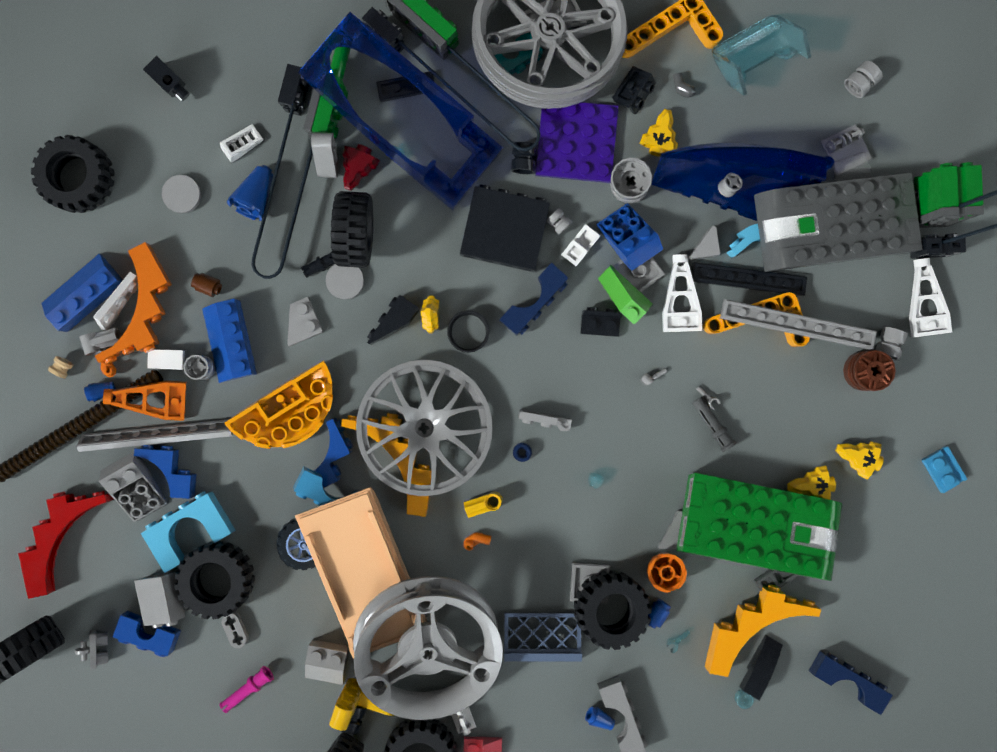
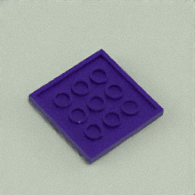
M580 102L562 108H542L535 176L611 183L619 106Z

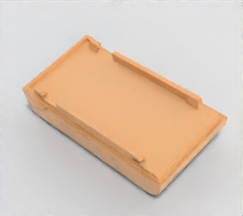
M371 487L295 515L344 631L353 659L354 630L364 608L373 598L388 587L410 579L379 500ZM405 608L388 618L375 633L371 642L370 652L399 642L404 632L414 626L416 613H412ZM421 614V623L427 622L425 614Z

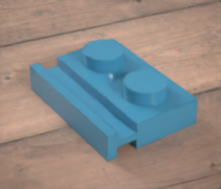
M944 446L942 449L922 459L924 466L940 493H945L959 485L960 482L967 480L948 446Z

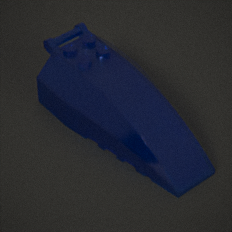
M700 144L662 153L651 185L674 193H680L689 198L691 196L700 198L703 203L709 204L711 202L720 205V209L727 210L729 208L737 211L740 216L757 221L755 194L779 188L820 184L822 180H826L827 171L832 168L835 161L830 156L823 157L791 149L757 144ZM728 173H736L743 182L742 187L732 197H725L718 190L719 182Z

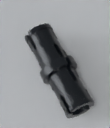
M329 253L321 258L318 256L315 261L302 266L301 269L304 271L305 277L308 278L321 270L325 271L326 267L334 264L332 254Z

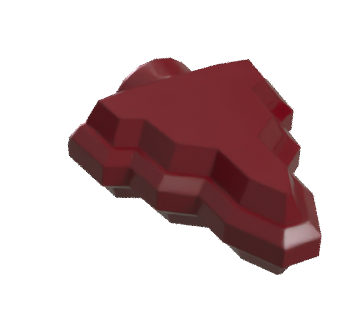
M358 144L356 148L344 146L342 153L344 157L343 166L346 170L343 177L344 189L352 191L359 185L362 177L368 176L371 170L377 168L380 160L371 155L372 150L361 144Z

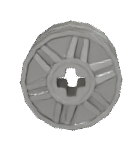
M629 157L621 160L615 165L611 173L610 187L612 194L623 203L633 204L641 201L646 197L651 186V170L644 161L638 158ZM633 179L634 186H627V180L631 181Z

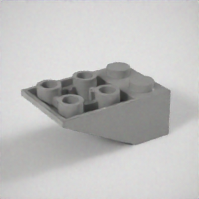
M134 452L101 470L100 484L133 522L140 520L167 504V500L147 465L140 457H135Z

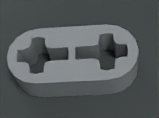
M232 612L230 615L223 617L222 626L231 646L234 648L243 647L247 643L249 636L241 616L237 612ZM230 618H235L236 620L233 624H228L227 620ZM237 634H238V636H242V637H243V639L241 640V643H240L239 640H237V641L235 640V638L237 637Z

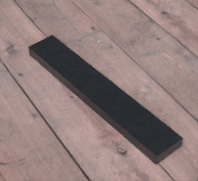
M696 262L692 264L691 274L693 282L782 294L790 292L797 296H805L806 276Z

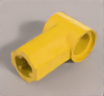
M492 491L463 503L466 514L470 518L489 511L498 510L503 500L500 493ZM489 497H496L499 503L495 506L491 505L488 501Z

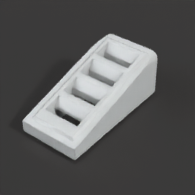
M251 124L221 141L220 146L232 163L260 144L264 139L255 126ZM251 132L255 139L252 140L249 137L248 133ZM243 137L247 140V144L242 140ZM237 141H238L239 144L241 145L240 148H238L237 145L235 144ZM232 146L235 151L231 152L229 147Z

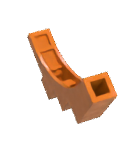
M146 242L128 250L138 279V299L134 315L120 339L112 347L95 355L98 363L111 364L117 361L116 357L134 352V348L137 351L148 353L156 348L155 345L160 343L149 323L153 324L162 319L161 316L166 314L155 294H162L168 291V287L172 286L151 245Z

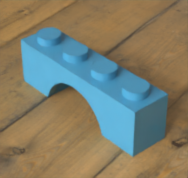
M303 466L293 486L298 497L303 499L311 498L319 506L342 498L328 494L322 486V475Z

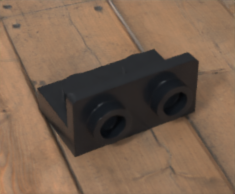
M632 66L612 99L614 102L629 108L636 115L638 110L643 107L648 95L653 92L656 82L651 73Z
M587 307V310L582 311L580 334L619 337L622 313H617V309L607 308L606 312L598 311L596 307Z

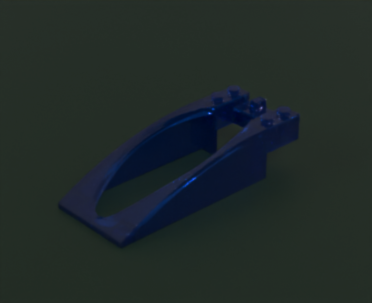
M351 12L346 15L298 72L363 135L452 211L502 152L503 147L473 123L474 115ZM337 47L351 48L383 63L410 81L437 107L450 125L459 143L472 153L452 179L436 167V160H432L426 167L408 159L361 120L345 97L332 72L330 65L332 50Z

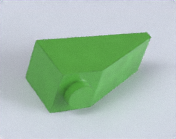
M612 265L598 278L619 311L633 324L653 304Z

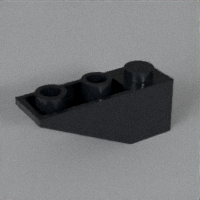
M401 295L398 298L394 297L389 304L391 308L387 314L384 312L379 318V326L376 329L373 328L368 334L367 338L369 340L367 343L372 345L410 325L420 308Z

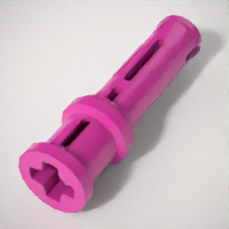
M263 666L256 675L248 677L246 684L220 702L219 706L221 709L226 706L222 711L228 713L229 710L252 692H259L264 684L273 681L274 676L270 669Z

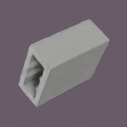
M176 572L149 575L134 581L144 626L152 625L153 628L161 627L165 624L167 627L178 624V620L186 617L182 600L179 601L177 597L180 594L179 590H175L174 586L178 582L175 579Z

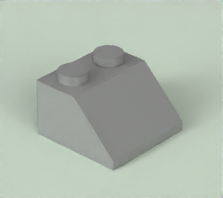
M313 639L308 646L305 678L343 685L349 656V646Z

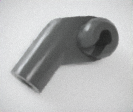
M682 73L673 75L675 90L678 94L686 98L693 97L696 94L694 86L684 83Z

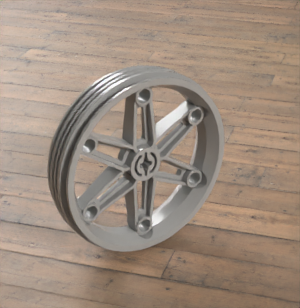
M477 0L472 21V43L477 61L490 82L503 94L519 103L547 109L578 104L602 89L613 77L621 62L627 41V20L621 0H598L603 7L602 9L566 13L568 0H562L559 15L550 13L554 0H547L544 7L535 0H519L539 16L534 21L516 4L517 0H501L522 24L495 33H489L488 35H486L487 18L497 0ZM582 21H594L593 24L573 30H568L566 25ZM611 28V48L607 58L600 65L578 41V38ZM531 32L532 39L509 43L504 42L505 39ZM567 42L584 62L580 63L560 46ZM540 47L549 50L541 73L535 72ZM533 50L527 83L505 70L494 55ZM554 55L584 78V80L569 86L543 87ZM531 82H537L539 85H533Z

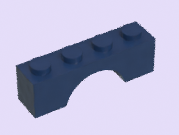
M553 263L538 277L541 285V295L538 301L524 308L512 305L499 319L516 336L518 333L523 335L529 328L527 325L531 319L535 321L542 314L540 309L544 305L548 307L555 300L553 295L557 291L561 293L568 285L566 283L568 277Z
M819 651L808 671L830 686L840 680L854 681L858 688V700L864 706L882 715L893 696L887 691L888 687L879 681L876 684L870 681L871 677L862 671L858 674L854 671L855 667L845 661L841 664L837 661L838 657L830 652L824 654Z

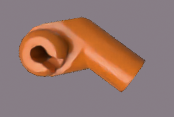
M101 363L100 369L105 376H115L117 370L113 363L108 365Z
M474 532L465 538L464 548L471 551L479 543L490 545L492 536Z

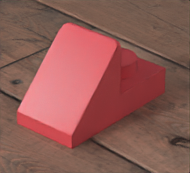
M464 736L463 752H502V738Z

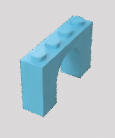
M205 491L195 496L196 500L189 503L187 501L178 506L179 511L175 513L170 511L163 515V520L159 523L154 521L145 526L147 530L142 532L141 535L164 573L178 566L185 557L175 539V528L182 518L190 517L200 521L214 543L236 531L213 491L207 494Z

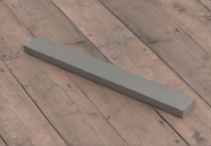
M727 299L723 300L720 319L867 350H874L877 331Z
M227 420L82 434L76 447L78 452L230 437L233 433L224 424Z

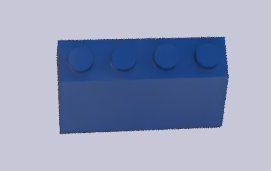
M99 253L41 303L45 317L57 331L68 332L105 301L123 279Z
M230 299L203 308L202 311L219 383L257 375L240 300Z

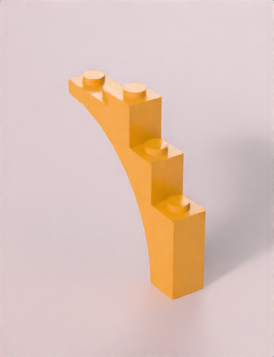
M387 413V416H382L381 423L379 424L400 426L403 419L398 418V414ZM348 415V418H343L341 426L356 430L357 416ZM368 418L367 420L378 423V419ZM367 425V435L376 442H380L394 433ZM400 437L382 446L395 460L408 447V439H403L401 442L399 441ZM409 455L397 463L404 482H407ZM415 456L411 484L431 485L430 466L418 464V467H415ZM407 494V514L426 517L430 496Z
M771 584L768 587L763 586L762 592L760 591L757 606L750 603L737 605L733 625L728 622L714 623L704 667L709 674L728 677L740 649L762 628L788 617L804 615L820 617L821 609L812 600L803 599V601H798L797 598L784 594L778 586Z

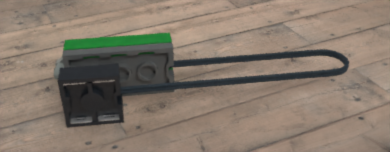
M385 0L388 11L441 59L445 60L452 52L529 121L537 131V139L533 145L524 148L513 143L405 45L401 28L394 22L391 24L383 11L380 9L377 11L371 7L362 17L367 32L395 58L403 49L409 52L514 148L519 151H528L537 146L540 141L539 127L454 50L459 45L457 26L451 20L447 21L444 19L441 11L435 6L432 8L428 4V0Z

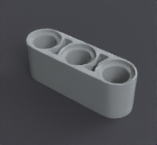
M313 132L311 146L317 176L338 178L339 165L334 134Z

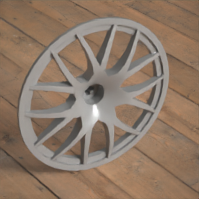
M409 361L383 373L367 390L357 415V441L362 457L369 469L389 487L409 495H439L461 486L480 468L490 448L492 417L489 405L481 389L467 374L439 361ZM419 371L440 373L428 396L418 374ZM408 373H414L421 396V404L418 409L410 407L396 383V378ZM443 375H446L458 382L460 387L443 409L435 410L432 400ZM392 382L401 406L377 399L376 397L387 384ZM464 387L473 398L476 406L451 410ZM373 402L395 409L403 415L405 423L400 426H389L367 421ZM478 409L481 429L459 431L450 430L445 425L447 419L453 415ZM422 423L429 427V430H426V434L418 430ZM367 425L394 433L371 448L367 436ZM481 433L476 453L474 454L455 436ZM403 437L408 439L406 450L384 468L372 453L378 447L395 438ZM448 440L472 457V460L460 473L440 451V441ZM422 448L428 451L430 455L431 485L411 484L414 459L417 451ZM409 455L407 482L397 479L387 472L388 469ZM437 458L456 476L435 484Z

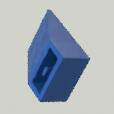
M628 203L596 224L620 259L631 271L663 250L659 235Z

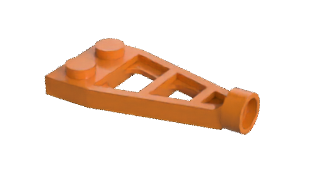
M162 381L120 389H104L103 404L117 406L163 420L184 421L187 382ZM160 391L165 394V406L163 408L152 407L148 404L147 396L150 393ZM129 393H142V404L128 403L127 395Z

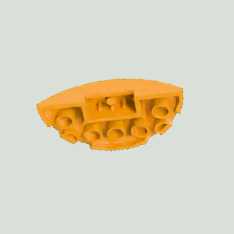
M323 360L280 385L234 415L224 424L241 440L245 439L253 443L254 446L261 448H287L307 440L323 425L332 405L333 383L325 361Z

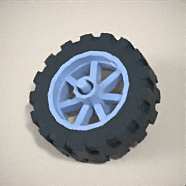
M294 518L286 523L278 533L276 545L279 557L292 569H312L316 565L298 522ZM300 530L299 539L292 536L296 531ZM289 539L294 540L298 544L289 547ZM299 547L297 556L291 553V550ZM302 550H306L309 556L300 557Z

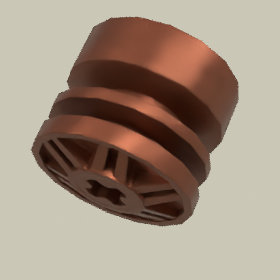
M871 350L856 352L849 356L844 364L843 373L848 385L854 389L879 391L892 383L896 370L895 364L889 355L882 351Z

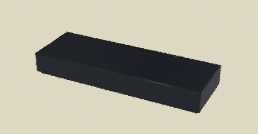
M430 71L376 82L380 102L436 92L434 77Z

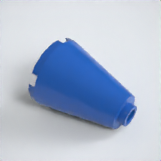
M265 165L256 166L230 195L227 204L230 207L232 205L237 207L236 212L247 218L256 220L258 217L259 221H262L273 179L272 170Z

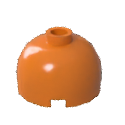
M667 552L658 553L652 557L647 567L648 579L653 587L659 591L666 593L681 588L686 581L687 571L685 565L675 554Z

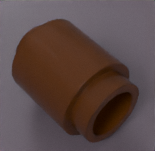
M196 273L191 281V287L195 291L210 297L219 295L222 289L219 279L204 273Z

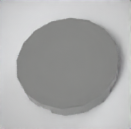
M186 175L172 176L165 182L162 188V199L165 205L176 213H189L199 205L201 189L194 179Z
M334 264L327 272L326 286L330 293L339 299H353L363 289L364 275L360 268L338 267Z

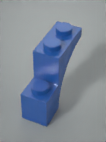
M336 418L326 422L330 436L329 449L324 461L314 470L322 475L323 488L341 479V471L333 462L353 452L351 449L353 444L349 437H345L343 433L345 429L341 426L342 422L340 420L337 421Z
M152 444L141 445L140 448L134 449L135 457L151 461L163 472L169 485L171 498L190 499L195 497L196 474L190 473V470H178L179 450L173 449V446L161 445V448H153L154 445Z

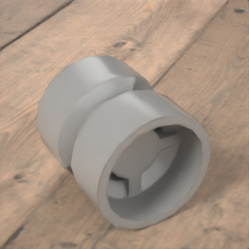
M865 61L856 69V72H853L844 81V84L853 96L862 98L869 92L871 87H874L883 78V74L876 64L871 61Z
M883 327L880 334L882 341L877 343L875 350L885 352L891 359L900 360L903 351L900 346L905 344L908 333L891 327Z
M191 355L185 360L183 366L187 377L194 380L209 379L216 372L214 360L205 355Z

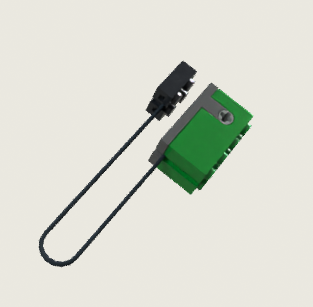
M973 162L961 163L960 167L953 166V163L940 164L939 168H933L931 172L922 173V176L914 177L913 185L920 228L948 227L984 214L983 200L997 195V190L983 195L982 165H973ZM997 224L957 236V233L945 234L942 237H938V234L925 235V237H921L923 250L910 253V259L950 257L966 252L965 237L995 229Z

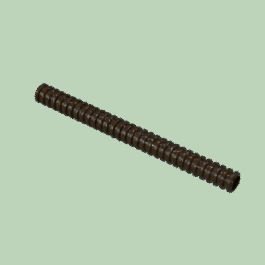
M152 369L151 373L147 372L146 376L142 375L141 379L137 378L135 382H131L125 388L162 382L163 378L157 370ZM129 393L127 395V402L132 403L133 400H137L138 396L142 397L143 394ZM100 401V404H96L94 407L81 413L79 417L76 416L74 420H70L69 423H65L64 426H60L59 429H55L39 439L38 442H34L33 445L13 455V458L11 457L0 464V482L2 483L6 479H10L11 476L26 469V466H31L37 460L61 447L62 444H66L67 441H71L72 438L82 434V431H87V428H92V425H97V422H101L122 408L103 404V401Z

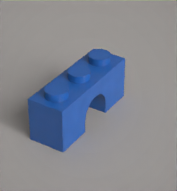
M126 611L120 615L113 637L121 643H130L136 645L140 650H150L157 656L165 657L174 651L181 630L172 626L167 627L165 624L156 629L155 635H149L143 629L142 616Z

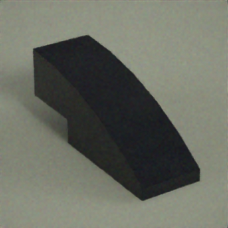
M765 635L747 666L748 671L739 685L742 691L759 701L777 665L783 646L781 643Z

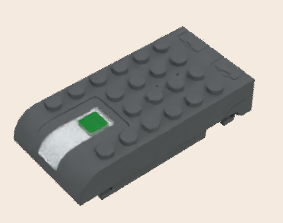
M912 172L779 188L755 194L754 200L764 271L770 272L885 256L905 255L923 250Z

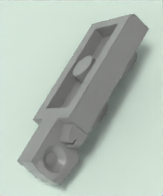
M525 409L519 410L518 417L522 419L523 423L533 424L534 421L541 423L543 427L552 428V425H555L560 431H570L572 419Z

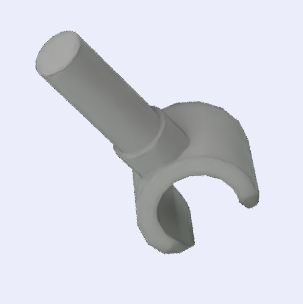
M664 368L652 376L646 373L640 378V381L645 386L650 385L655 379L667 373Z
M700 386L696 388L706 399V404L709 408L715 409L711 405L713 400L720 404L719 399L711 397Z

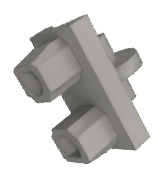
M90 630V647H87V640L81 641V647L75 649V654L81 655V661H86L87 654H90V670L97 669V665L108 663V651L97 652V646L108 645V633H96V630Z

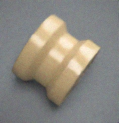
M55 356L54 363L49 366L48 371L60 378L66 379L69 369H72L73 363L62 357Z

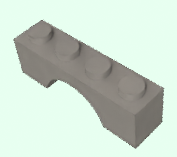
M619 676L597 683L605 708L616 709L625 717L624 729L616 737L621 752H646L645 748L648 745L644 735L640 736L638 730L642 728L638 717H633L632 711H635L632 700H627L625 693H628L625 681L621 682Z

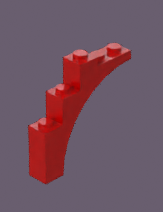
M64 491L53 494L54 498L46 500L50 518L40 520L39 525L32 526L36 545L25 547L26 551L18 553L28 599L48 595L56 591L54 582L55 559L65 534L74 522L87 511L100 504L114 500L109 493L105 494L104 491L92 493L93 497L86 498V495L74 497V494L66 495Z

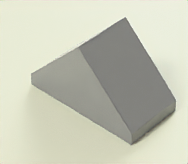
M714 225L707 230L688 256L689 261L713 258L720 255L717 228Z

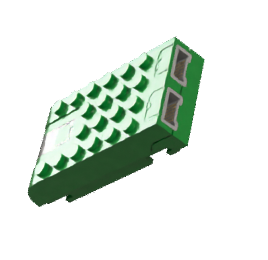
M699 473L689 474L676 551L832 581L842 503Z

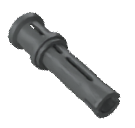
M701 396L692 402L710 428L712 438H715L722 447L721 451L725 452L733 447L737 442L732 440L727 433V428L719 423L703 397Z

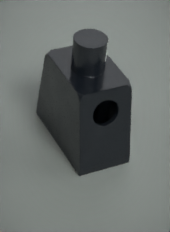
M157 55L143 68L172 98L176 96L179 100L184 101L190 95L184 88L186 84Z

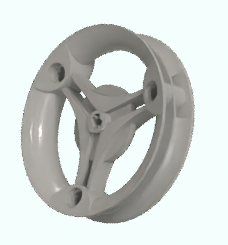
M423 576L404 580L388 587L373 598L364 608L354 630V671L359 687L374 705L387 713L406 719H437L464 710L479 700L490 689L498 676L502 664V640L498 631L495 614L490 604L477 590L452 578ZM445 604L464 610L480 625L484 636V645L477 648L474 652L458 646L454 633L447 626L437 623L434 612ZM405 608L412 613H416L414 626L405 631L399 640L398 652L383 663L371 659V642L380 626L392 615ZM430 613V622L421 623V614ZM443 670L467 674L466 677L453 685L433 691H408L392 685L412 674L431 675Z

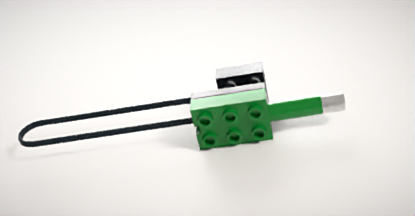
M343 22L341 24L329 73H317L303 127L310 138L313 132L333 133L334 139L338 136V120H342V105L348 98V90L343 83V77L356 27L351 23ZM287 64L278 98V103L283 106L285 112L290 114L251 263L253 271L264 279L276 277L283 269L313 155L311 146L280 267L276 273L270 276L262 275L255 267V259L293 114L301 116V112L305 110L307 103L305 99L306 93H309L311 89V81L303 67Z

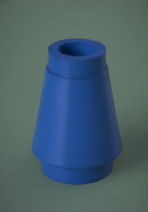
M113 381L91 383L84 387V392L88 401L96 402L103 398L104 389L116 388Z
M591 706L588 709L585 720L589 725L608 730L614 728L615 720L600 708Z

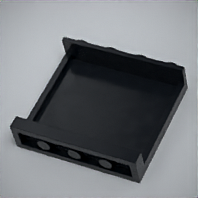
M480 184L479 187L475 186L460 256L535 272L550 202H546L547 199L536 197L535 199L528 198V195L524 193H517V195L509 194V191L505 189L491 190L490 186Z

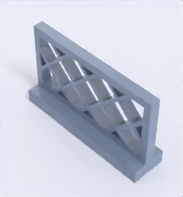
M504 613V661L582 662L581 629L577 624L570 631L564 624L569 617H575L574 613ZM508 617H517L522 622L515 631L508 625ZM531 617H536L541 622L534 631L526 624ZM550 617H555L560 622L553 631L545 624ZM523 625L531 632L524 641L516 634ZM542 625L550 632L543 641L535 634ZM561 625L569 632L562 641L554 634ZM508 629L512 632V634L509 637ZM513 635L522 642L517 648H508V640ZM532 635L541 642L536 648H530L526 644V641ZM552 635L560 642L555 648H549L545 644ZM572 635L577 640V648H568L564 642Z

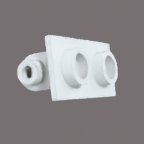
M469 707L452 714L458 734L468 735L471 733V729L476 728Z

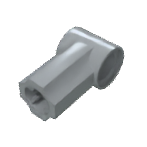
M112 328L99 333L84 334L79 338L84 354L88 356L103 351L102 349L112 347L122 335L118 328Z

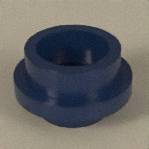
M518 443L513 449L514 458L520 462L529 460L532 455L531 447L526 443ZM525 449L526 454L523 456L519 455V450Z

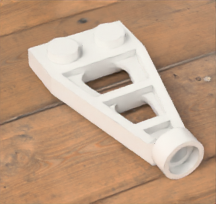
M672 255L673 267L662 312L663 332L702 331V310L690 271L688 255ZM678 276L686 278L687 291L675 290L676 278ZM684 295L689 299L691 308L688 312L674 311L673 305L677 296Z
M930 258L913 260L915 273L909 313L911 338L951 333L950 312L930 264ZM923 280L930 281L932 294L921 295L920 283ZM931 299L934 301L937 308L935 315H921L920 310L923 300Z

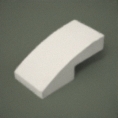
M585 224L561 255L577 266L601 235Z
M152 350L148 352L147 368L184 370L185 351Z

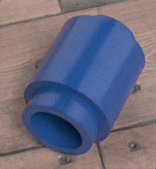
M658 598L651 605L652 613L648 614L651 618L649 626L654 629L656 627L661 628L671 609L670 605Z

